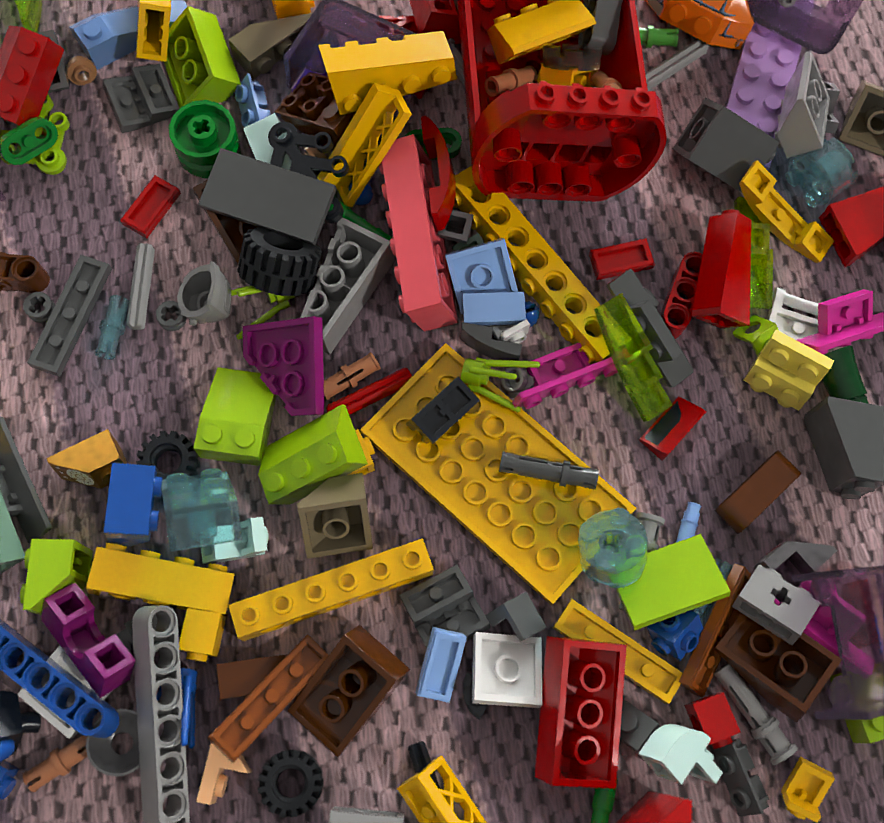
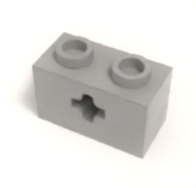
M759 564L732 607L790 645H793L803 633L819 607L820 602L815 600L813 595L806 589L795 587L785 581L774 569L764 568ZM777 599L781 603L779 605H776L774 603V600Z

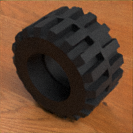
M255 227L254 229L247 230V233L244 234L237 273L247 284L267 293L282 296L306 294L314 287L322 253L321 248L317 244L314 246L260 227Z

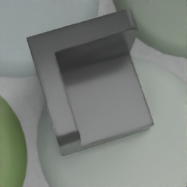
M527 592L503 603L486 615L492 627L508 619L520 641L546 628Z

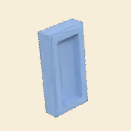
M524 292L463 293L462 295L464 323L482 326L517 325L526 319Z
M432 627L415 690L417 696L450 703L467 639L465 634Z

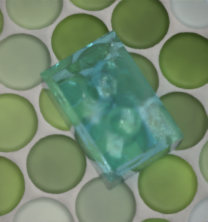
M211 468L201 471L200 475L187 476L185 473H176L167 476V479L163 480L162 499L170 552L242 540L238 500L227 471Z

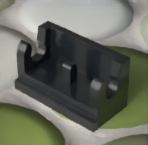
M457 377L411 418L406 425L413 431L417 430L422 435L421 440L424 443L431 442L433 444L480 400Z

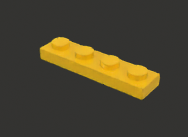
M573 599L568 602L553 626V629L567 638L627 645L624 677L665 704H670L681 685L679 682L683 674L681 671Z

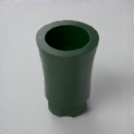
M853 346L843 347L824 354L834 360L831 369L822 379L829 396L868 403L867 391L860 376Z

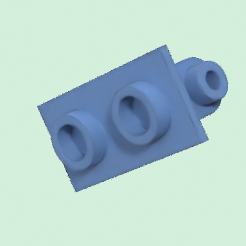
M247 73L235 90V99L240 107L241 121L244 127L270 116V111L266 110L268 103L263 85L258 81H252L250 74Z

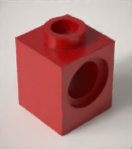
M724 692L713 693L684 705L694 730L707 734L711 738L708 745H712L713 749L731 744L733 742L731 736L741 733Z

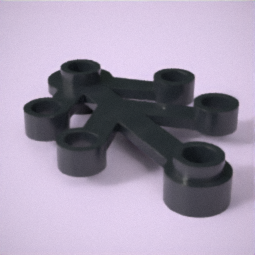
M279 122L270 129L268 140L274 148L270 164L282 168L287 153L292 161L290 171L315 179L317 177L312 170L332 173L336 177H343L348 173L349 165L342 156H335L332 159L302 155L297 146L316 148L320 153H328L334 145L328 133L319 132L315 136L298 133L295 126L289 122ZM287 133L284 139H278L281 134ZM321 140H328L325 146H319ZM336 164H344L341 170H334ZM335 197L331 203L334 204V207L328 212L324 221L329 224L337 223L344 214L343 206Z

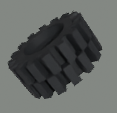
M160 431L159 437H156L155 434L149 436L151 441L149 443L144 441L141 444L144 448L143 451L138 450L137 457L140 461H136V464L156 466L157 477H163L162 490L166 493H172L173 489L181 491L183 490L182 486L185 484L189 486L192 483L190 479L192 477L196 478L198 475L197 467L200 468L199 456L193 449L194 446L191 441L183 434L180 436L176 431H171L170 434H167L166 431ZM166 451H175L181 457L179 467L171 473H162L157 468L159 456Z
M298 750L282 751L272 756L262 767V773L258 777V781H260L258 794H261V802L269 808L268 811L271 813L279 814V817L284 818L297 817L310 810L320 798L324 781L322 770L318 766L317 761L308 753ZM289 768L300 771L305 780L303 791L293 798L284 796L278 789L280 774Z

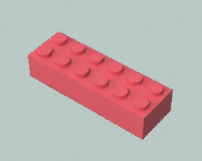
M412 134L395 140L380 163L379 169L385 179V183L381 185L382 193L389 205V210L386 211V220L388 226L393 231L390 247L393 255L397 258L398 266L394 267V274L402 290V295L398 296L401 311L410 317L412 323H416L423 331H429L457 324L458 317L452 281L445 254H447L445 240L437 236L438 231L431 215L428 188L436 187L432 162L415 135Z

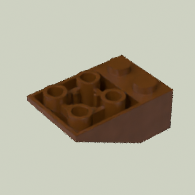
M312 72L302 77L300 83L283 99L281 105L274 111L276 116L291 123L304 134L315 136L319 132L328 133L334 143L332 151L357 112H350L340 116L328 76ZM323 139L319 143L325 146L328 140Z

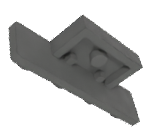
M632 269L626 270L608 283L607 288L668 387L677 386L691 375L694 369Z
M0 417V491L10 517H17L25 538L30 544L31 539H40L51 530L52 526L26 470L23 459L14 443L11 432L4 418Z

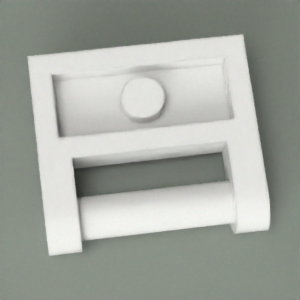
M776 287L771 296L767 320L776 323L780 332L795 340L818 333V319L782 308L785 305L818 316V303L787 294L786 290Z

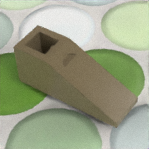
M314 12L250 24L229 39L232 56L254 79L260 74L269 72L273 65L281 59L290 57L295 49L305 42L309 43L314 40L319 33L318 17Z

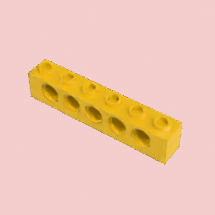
M422 538L229 604L228 606L237 637L242 641H246L433 576L434 569Z

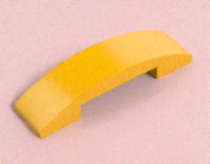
M758 160L754 161L739 183L748 205L759 220L783 243L815 263L821 262L834 240L816 221L807 223L773 188L777 180Z

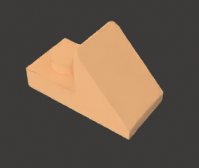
M211 742L196 802L211 805L216 803L217 797H223L228 781V776L223 775L224 769L243 773L252 772L242 754L232 763Z

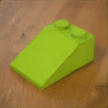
M217 368L199 418L193 447L200 458L256 466L261 465L268 444L276 395L261 380V373Z

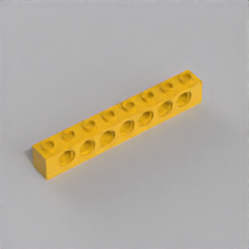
M471 166L455 175L456 196L454 208H459L464 213L473 214L471 229L479 233L484 243L500 238L505 239L514 276L521 283L523 291L527 295L532 296L539 304L541 312L547 318H551L556 324L561 336L565 340L570 341L572 345L580 343L582 347L578 350L586 353L589 364L597 363L620 353L630 338L506 194L491 193L486 197L477 188L473 180ZM528 264L535 265L537 268H532ZM547 286L554 287L557 291L550 290ZM566 308L574 310L576 314L570 313ZM586 331L592 332L596 337L588 335Z

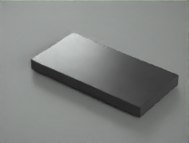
M220 148L198 205L203 209L315 246L337 188L333 184Z

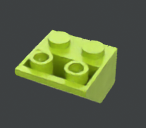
M31 539L30 549L26 550L24 558L25 568L28 569L26 583L22 585L20 590V601L23 604V610L42 616L43 602L46 597L75 582L83 590L88 582L93 551L74 539Z

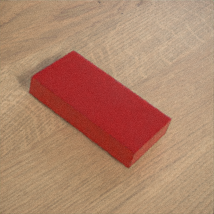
M154 175L120 219L122 225L147 239L180 196V189Z
M647 238L593 249L589 252L596 280L616 277L629 269H632L635 273L653 269L655 266Z

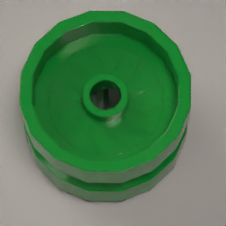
M208 100L192 101L182 106L173 115L169 124L170 140L182 167L193 176L209 178L220 148L241 154L240 140L234 119L228 109L219 103Z

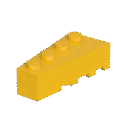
M444 31L404 35L403 39L399 41L389 40L388 37L376 38V43L359 45L358 41L345 42V47L331 48L330 44L318 45L340 116L357 111L373 83L399 90L402 96L457 80L454 57Z
M106 543L105 548H96L86 585L88 594L100 596L102 591L107 592L109 596L130 601L139 598L143 599V602L152 605L170 607L171 604L176 605V608L181 610L192 608L226 615L235 575L227 572L228 567L211 563L208 564L207 568L194 566V560L183 557H175L174 562L160 559V553L148 550H141L140 555L127 553V547L113 543Z

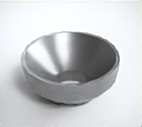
M115 709L120 718L117 730L107 738L87 736L86 752L91 764L99 772L110 776H125L140 768L137 712L129 709ZM102 716L94 722V729L101 723ZM120 733H129L133 739L131 750L126 754H117L112 747L113 739Z

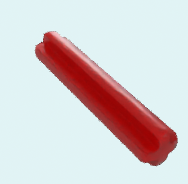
M402 368L328 404L326 411L329 412L343 404L346 405L350 415L399 391L411 379L412 374L408 368Z

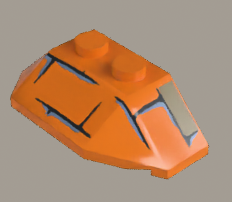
M645 0L660 19L709 45L740 50L755 24L747 0Z

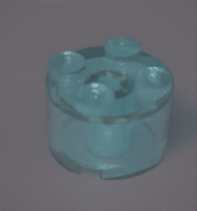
M832 137L830 140L824 139L823 148L791 157L788 163L789 170L785 173V178L791 186H798L805 193V202L810 207L815 208L817 205L827 204L857 181L858 171L854 173L852 171L851 165L855 161L850 151L839 140Z
M615 508L592 515L580 526L578 537L580 562L584 573L591 581L597 584L599 582L609 585V588H622L640 578L647 562L648 539L644 526L636 517L624 508Z

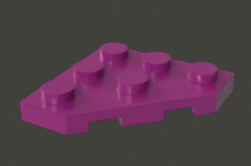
M311 316L243 326V358L249 365L257 368L261 373L260 378L273 394L279 395L286 404L284 408L291 416L324 415L322 317Z

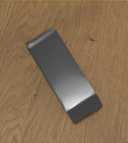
M583 0V5L594 16L596 24L579 33L578 46L580 49L608 56L616 45L622 0Z

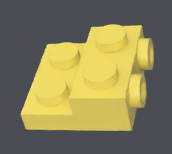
M775 330L752 363L743 381L749 383L751 389L755 392H765L773 396L781 406L786 408L793 407L799 411L812 396L819 382L831 369L834 360Z

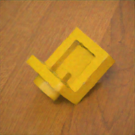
M800 756L781 789L787 810L799 819L805 820L808 818L818 823L821 818L818 807L835 780L832 772Z

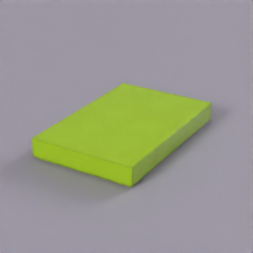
M701 534L608 567V573L634 631L729 597L731 593Z

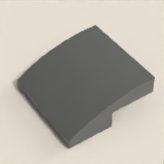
M160 64L133 67L131 76L103 79V89L122 133L135 131L169 119L180 109Z
M458 565L399 595L426 649L432 627L463 633L467 636L466 641L473 638L475 632H484L491 628L487 617L474 597L473 590Z

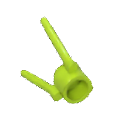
M245 286L231 290V296L238 295L242 297L264 291L253 286ZM266 292L269 302H276L277 305L250 325L264 323L279 311L290 307L288 300L295 298V296H282ZM243 330L236 335L237 339L243 338Z
M479 357L476 360L466 358L462 368L461 380L469 384L468 388L471 391L480 393L515 412L521 411L519 406L515 408L509 400L483 388L481 384L487 385L490 376L511 380L517 378V375L514 373L494 370L491 367L539 368V362L489 360Z

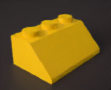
M547 0L548 4L538 8L537 3L520 9L521 15L513 18L510 13L495 18V24L487 30L497 62L502 64L576 36L595 25V18L580 0Z

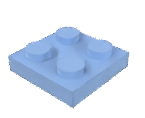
M504 238L445 254L461 314H463V293L518 292Z

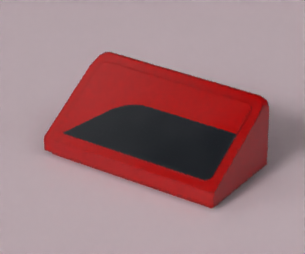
M678 396L642 435L639 441L663 461L706 414V411Z

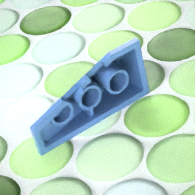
M171 0L169 28L187 7L184 0ZM138 5L93 14L69 26L71 33L88 58L94 63L96 70L136 50Z

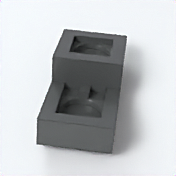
M462 322L460 339L469 347L494 360L519 361L522 344L491 339L493 327Z

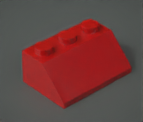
M8 27L0 48V119L19 126L33 117H39L65 50L48 37L24 27Z

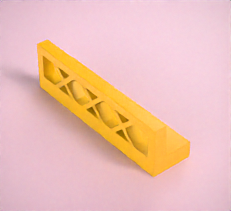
M373 83L328 158L332 159L335 156L344 157L349 165L348 173L343 177H336L332 173L320 171L317 176L318 180L335 185L344 204L349 207H353L412 115L399 90ZM398 110L399 114L393 122L394 113ZM382 133L381 142L378 146L379 137ZM367 157L366 166L364 168V160ZM336 164L334 170H341L344 164ZM353 180V182H352V188H351V190L349 191L348 186H349V184L351 183V181Z
M442 755L435 758L420 773L407 779L397 788L419 823H487ZM435 770L438 771L444 780V790L439 789L430 777ZM453 802L459 803L463 808L464 820L458 819L454 813Z

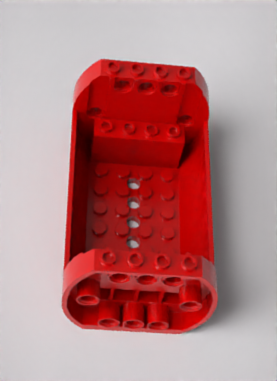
M457 0L472 176L481 193L486 197L491 193H505L508 198L596 202L611 198L625 191L649 173L663 154L667 137L662 102L655 91H648L635 0H622L617 41L613 51L608 56L580 49L578 46V35L502 64L497 62L487 30L495 24L494 19L510 13L513 18L521 15L520 9L537 3L539 8L547 5V0ZM558 60L599 63L598 71L605 72L609 78L616 79L622 88L615 89L609 85H604L603 88L583 87L579 83H572L571 86L551 85L547 81H540L538 84L536 81L535 83H526L511 92L509 89L492 97L487 94L484 83L487 78L500 75L509 68L517 70L531 65L539 72L541 63Z

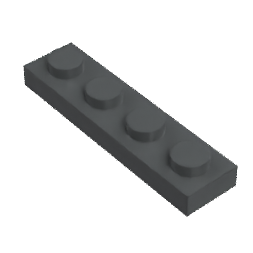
M80 255L27 362L32 368L58 377L61 376L112 271L108 263Z

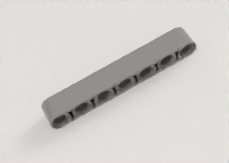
M144 606L139 608L132 618L133 653L136 660L134 671L143 823H190L186 748L180 743L183 699L178 619L175 611L169 606ZM154 614L157 616L158 623L155 629H153L152 627V618ZM158 650L160 659L158 664L155 665L154 654ZM161 686L162 695L157 701L156 691ZM163 723L164 731L162 735L159 737L158 729L159 726ZM164 760H166V768L164 772L161 774V764ZM168 796L167 807L163 810V802Z

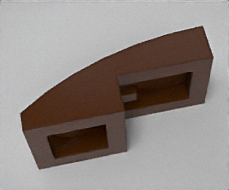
M287 655L216 664L220 700L248 696Z

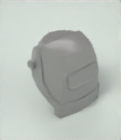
M210 261V264L199 266L184 277L177 294L181 315L188 318L189 324L192 326L197 325V323H214L229 317L231 311L230 283L215 262Z

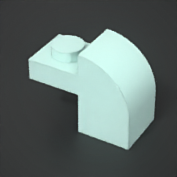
M263 517L249 518L237 524L211 526L199 531L203 564L226 562L265 554L269 535L267 528L264 526Z
M666 724L655 730L638 753L657 776L681 785L688 774L714 784L717 783L723 774L713 761L714 756L706 749L711 738L701 731L676 724Z

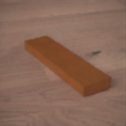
M734 563L726 580L731 591L730 596L716 601L699 637V642L693 650L679 680L692 694L701 698L705 695L722 658L715 651V648L741 614L732 605L752 576L745 566Z
M307 634L215 729L208 739L234 763L309 683L329 654Z

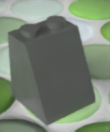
M705 98L672 149L742 192L739 183L753 162L758 160L765 166L776 155L780 142L723 105Z
M827 396L804 415V422L829 491L841 493L840 496L845 499H860L861 496L874 492L875 489L884 485V406Z

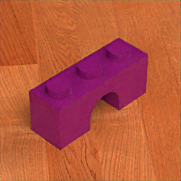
M75 582L44 599L41 621L98 697L101 698L131 679L136 660L116 634L107 639L102 635L94 619V605Z

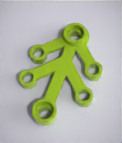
M49 94L46 96L45 100L47 102L43 104L39 117L45 119L48 118L49 111L54 106ZM55 112L49 117V121L56 126L58 131L56 143L25 163L37 165L39 170L45 174H59L64 170L67 163L66 155L61 150L65 131L68 130L70 123L62 112ZM63 120L61 124L56 125L57 121ZM38 127L35 130L36 137L42 134V127ZM0 129V138L10 130ZM10 144L9 151H15V146ZM0 156L5 164H10ZM54 157L53 160L47 161V159Z

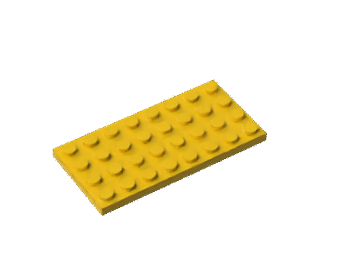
M445 343L360 429V433L364 437L368 436L371 443L552 606L636 510V507L600 476H598L596 489L592 490L566 484V487L559 486L558 482L499 472L503 451L563 463L565 460L570 461L571 465L585 468L590 467L522 408L520 412H515L477 392L473 393L478 397L479 402L433 444L431 442L424 443L421 440L422 435L417 430H411L406 423L455 378L459 377L461 379L462 368L465 362L462 356ZM488 381L487 385L481 384L483 388L509 400L511 403L513 402L492 382Z

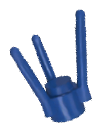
M181 668L183 711L180 743L182 746H187L188 744V747L193 749L195 747V695L198 673L192 669ZM161 686L159 687L158 693L156 695L157 701L160 699L162 695Z

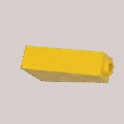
M138 0L136 58L166 62L171 0Z

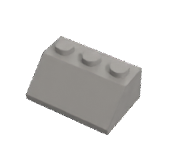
M812 51L805 52L786 86L784 99L781 100L782 111L781 115H778L779 126L778 131H775V139L780 142L778 148H783L787 158L823 148L830 98Z

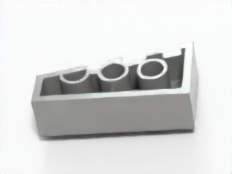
M343 217L337 222V231L334 238L330 240L327 248L328 254L324 264L319 268L317 282L314 289L310 291L300 317H322L323 352L328 355L337 346L395 261L389 240Z

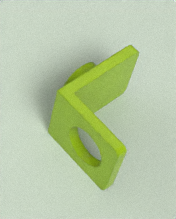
M753 315L750 317V326L738 327L733 331V335L751 344L758 356L775 330L779 331L776 323ZM760 325L759 329L755 332L745 333L749 327Z

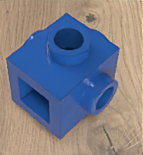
M693 610L647 626L652 639L651 645L663 656L670 654L679 661L682 660L687 652L690 653L696 648L699 637L704 629L699 614Z

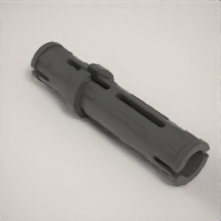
M505 451L502 452L499 472L558 482L559 486L566 487V484L592 490L596 489L599 469L571 465L570 461L564 460L563 463Z

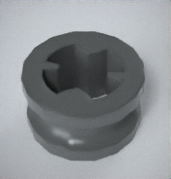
M33 292L25 298L23 303L25 313L30 319L38 323L47 322L55 307L54 302L43 292ZM39 302H40V303L44 306V308H45V309H44L42 312H40V313H39V311L36 310V308L34 307V306H35L37 303H39Z
M176 301L163 302L156 310L158 322L167 331H177L186 323V317L181 315V310ZM167 312L172 314L175 312L178 318L176 320L171 318L167 320L165 314Z

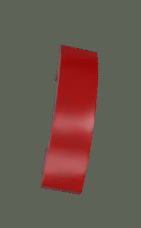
M422 116L423 141L429 159L437 158L440 186L428 188L431 215L437 231H442L446 227L454 207L456 196L455 172L446 142L440 130L429 117Z

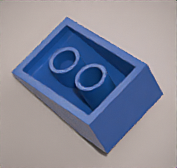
M112 463L104 524V534L109 543L128 548L150 541L151 531L157 532L159 511H154L153 507L154 498H161L163 477H157L156 466Z

